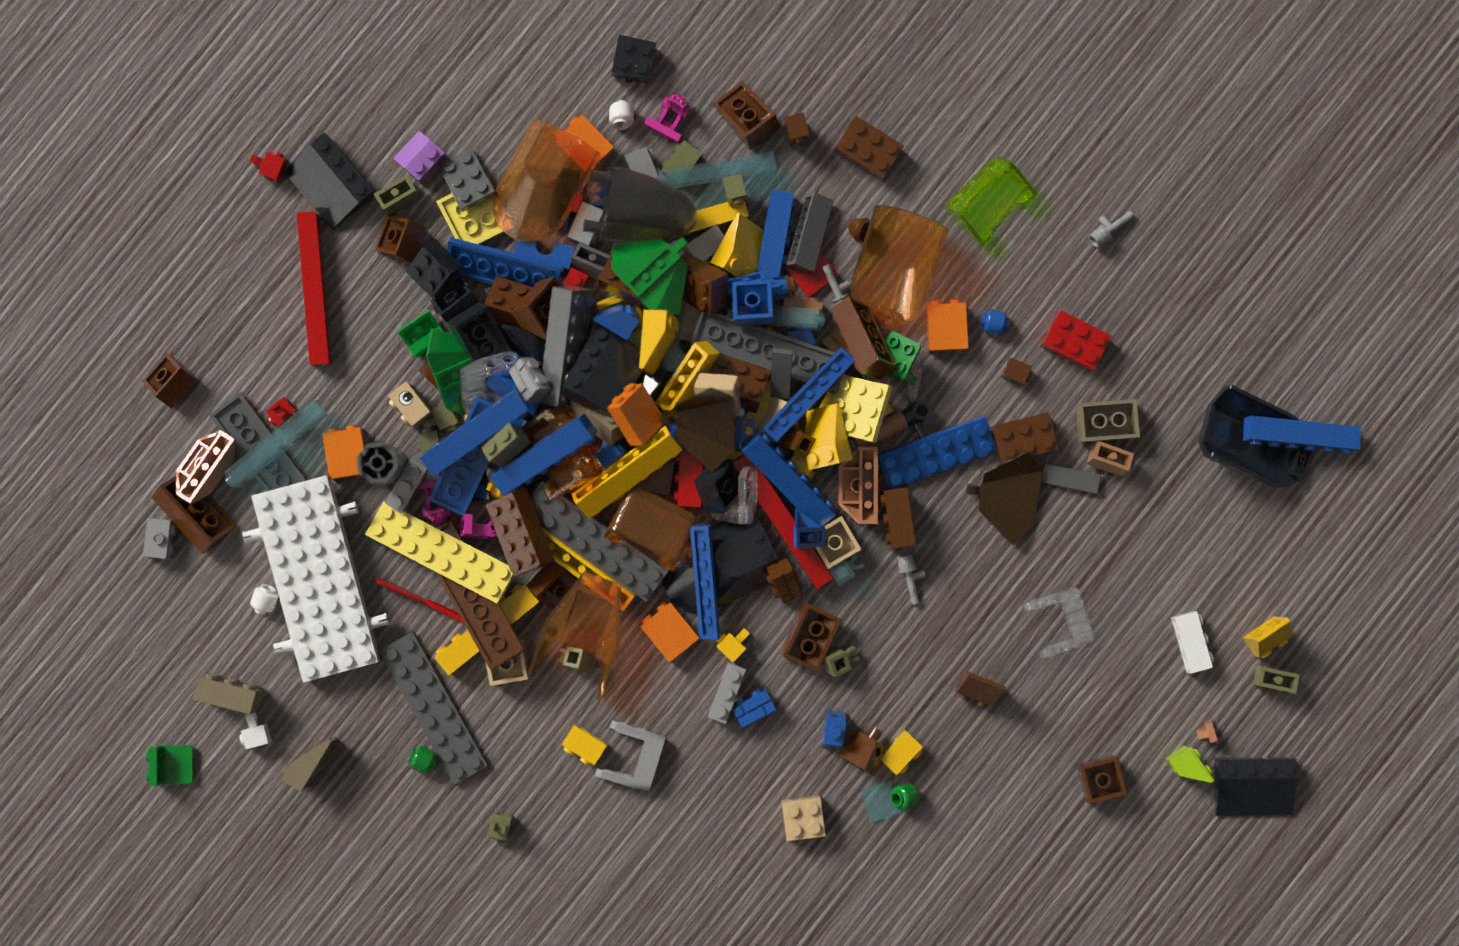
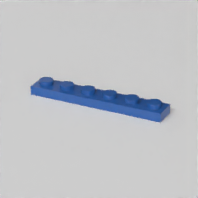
M841 347L762 428V431L777 443L855 362L853 357Z
M711 525L690 526L699 636L700 639L718 640L720 638Z

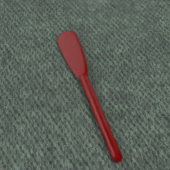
M383 578L375 579L378 584L422 602L425 606L463 623L458 612L430 599H424Z

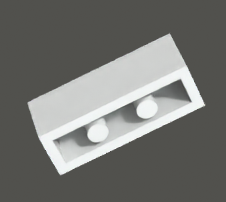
M1192 611L1171 617L1186 672L1191 674L1213 668L1212 663L1214 659L1211 651L1208 652L1206 644H1209L1206 633L1202 631L1203 619L1197 611Z

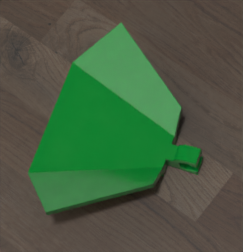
M682 237L672 247L662 238L613 245L611 270L649 310L668 311L672 315H680L688 266L678 253L688 245L685 239Z
M432 328L426 358L446 409L465 415L472 407L476 396H479L485 388L493 368L481 375L456 340L454 334Z

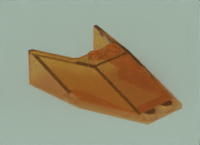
M584 571L546 619L527 674L531 675L557 642L561 641L597 654L599 657V693L596 699L600 701L620 646L621 584Z

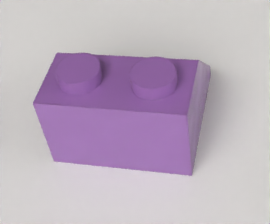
M418 131L393 159L422 185L437 169L438 165L447 158V155L428 137Z

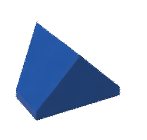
M795 507L794 548L825 546V527H822Z

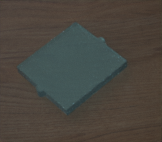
M890 780L880 784L874 783L873 786L860 790L871 823L883 818L888 819L889 816L901 813V810L895 808L891 802L893 788Z

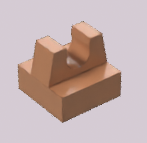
M1212 720L1204 722L1205 728L1196 730L1199 740L1209 738L1210 743L1218 741Z

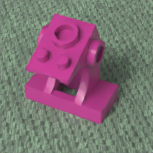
M680 94L666 96L662 103L664 110L659 119L655 121L648 117L644 123L645 127L676 144L680 143L682 135L677 133L676 129L681 119H686L689 114V102ZM669 110L678 115L673 124L664 120Z
M437 480L422 481L416 490L425 491L426 506L423 507L424 518H427L429 523L435 525L448 521L451 510L445 507L432 508V502L429 501Z
M465 514L460 519L459 535L461 539H493L497 537L495 529H491V527L494 528L491 519L488 524H478L474 521L471 514Z

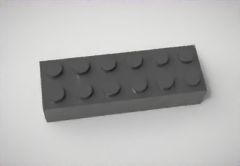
M578 286L552 288L542 374L547 378V383L551 390L544 395L545 397L540 403L556 407L570 405V400L563 398L562 386L589 339L588 330L591 322V306L594 300L592 289Z

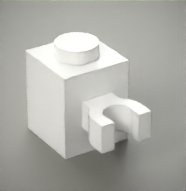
M256 713L245 715L249 728L241 730L240 742L242 746H245V749L271 743L268 724L258 725Z

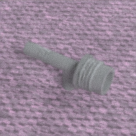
M1129 211L1114 223H1111L1104 215L1100 217L1098 221L1102 225H1099L1089 235L1092 245L1098 248L1112 240L1110 234L1134 218V214Z
M828 264L822 268L836 297L831 302L837 305L848 297L849 293L843 295L842 291L849 289L851 285L848 281L838 285Z
M911 553L900 555L897 557L899 573H905L912 605L918 604L919 598L914 580L926 577L924 570L912 572L917 569Z

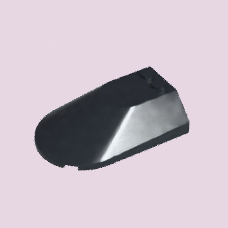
M1225 385L1208 404L1198 438V443L1204 457L1271 487H1289L1300 481L1309 469L1312 451L1304 450V447L1299 446L1298 449H1287L1286 445L1268 447V443L1250 445V442L1243 441L1244 418L1299 419L1295 415L1234 385Z
M752 506L711 526L718 608L769 584L766 578L769 575L767 567L778 564L779 559ZM690 536L677 543L667 554L664 562L669 564L671 568L662 579L667 595L676 605L687 611L697 613Z

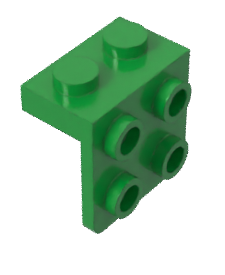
M427 309L398 329L397 332L408 346L414 358H421L427 353L432 328L443 331L430 310Z
M893 331L890 333L886 344L898 368L887 376L892 378L894 374L898 376L897 381L905 385L907 382L915 385L918 378L909 374L922 346Z
M154 745L149 747V750L146 752V761L149 762L146 780L149 781V786L190 784L193 782L192 745Z

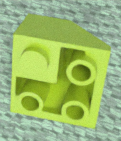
M1182 746L1165 758L1176 775L1210 783L1214 781L1212 778L1213 772L1208 765H1204L1200 761L1202 759L1200 753L1192 747Z

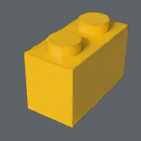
M574 724L562 743L565 746L564 750L571 755L576 753L581 757L580 760L589 766L590 764H596L608 745L577 724Z
M904 730L884 751L881 761L896 775L898 773L903 774L908 769L910 760L912 758L916 760L921 755L923 746Z

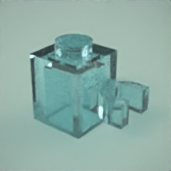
M858 554L854 555L850 562L847 563L844 559L828 569L838 586L855 576L853 570L861 569L865 566L863 563L859 566L854 564V560L859 557Z

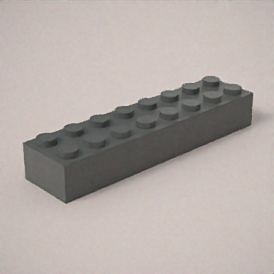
M546 477L530 497L542 528L645 602H647L671 568L669 564L599 514L589 519L575 504L573 496Z

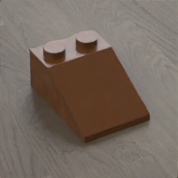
M743 81L713 103L715 109L750 150L780 128L775 113Z
M963 670L955 692L959 693V698L967 701L970 698L977 700V705L987 708L988 705L994 706L1006 687Z

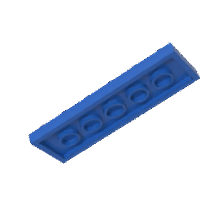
M451 237L448 241L447 251L463 266L456 276L491 285L495 277L498 276L533 287L538 281L553 276L557 278L558 282L560 281L562 265Z
M477 395L464 424L494 403ZM486 440L479 445L482 447L487 443ZM481 447L472 454L470 451L464 455L465 459L457 465L452 463L448 466L449 470L439 476L429 501L462 516L465 515L489 463Z
M984 415L878 453V460L887 488L892 490L997 452L987 418Z

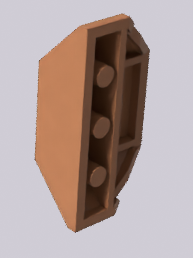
M221 430L199 438L176 470V494L190 504L211 494L233 463L236 440Z
M858 447L851 453L853 460L842 462L838 466V505L858 524H878V447Z

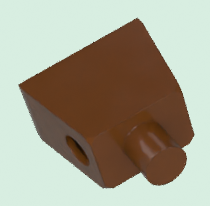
M872 726L868 735L857 731L838 756L874 776L885 751V747L878 742L882 731Z

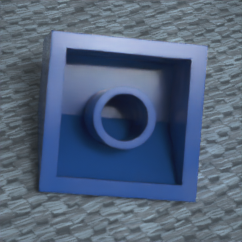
M771 280L732 282L735 326L774 324Z
M623 304L595 310L593 313L594 321L628 340L639 322L637 309L629 304L627 306Z

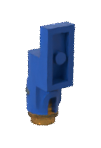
M764 271L728 279L729 295L733 294L732 282L766 280ZM786 275L769 278L772 284L773 302L785 298L796 291L793 276L788 277Z

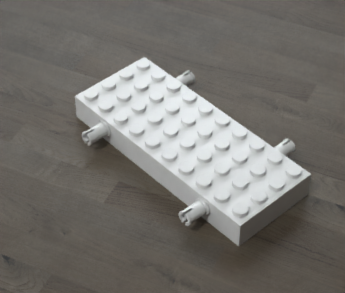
M329 475L252 495L259 528L244 531L242 534L243 537L251 535V537L244 539L246 544L261 539L264 541L290 634V640L274 643V649L282 647V649L275 651L276 655L290 651L295 652L303 683L379 662L381 658L373 629L389 625V619L380 621L388 618L387 613L369 617L342 517L359 513L358 508L350 510V508L357 506L356 502L339 506Z

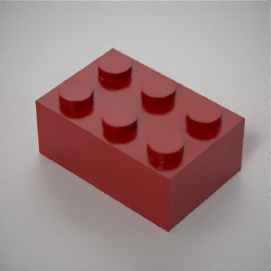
M1059 310L1040 346L1091 372L1095 370L1112 335Z
M682 448V451L676 456V465H679V472L675 471V484H678V491H674V503H678V507L701 508V498L693 481L703 471V464L689 451Z

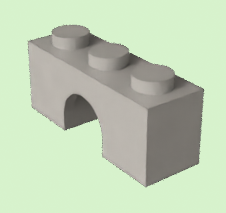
M420 451L411 457L385 504L399 513H402L410 506L417 494L416 489L429 473V470L420 459L421 454H423Z
M730 662L727 663L708 718L726 724L746 668Z

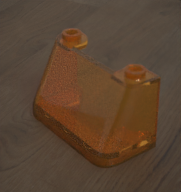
M569 407L547 409L523 426L521 429H523L530 441L527 447L535 445L575 419L577 416L574 411ZM583 444L579 447L580 450L572 456L567 454L564 456L565 459L555 466L553 463L549 466L550 469L547 471L550 480L544 485L545 493L549 500L557 499L601 475V465L590 444L588 446Z
M633 486L630 491L623 494L618 502L604 538L612 543H621L627 538L659 554L658 561L661 566L673 571L691 536L690 526L696 525L697 517L638 486Z

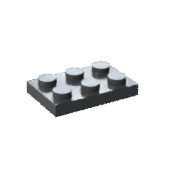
M472 148L438 165L462 212L496 195Z

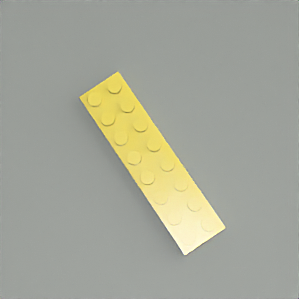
M383 501L365 533L369 538L496 604L500 603L513 579V573L505 563L404 511L399 513L385 504V501Z

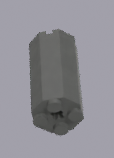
M384 442L367 444L356 457L358 473L370 483L381 486L396 485L408 464L406 455L396 447Z

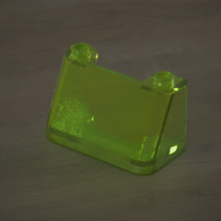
M998 156L989 161L949 199L944 208L980 246L984 247L993 240L994 233L992 229L1017 205H1030L1038 193L1013 161Z

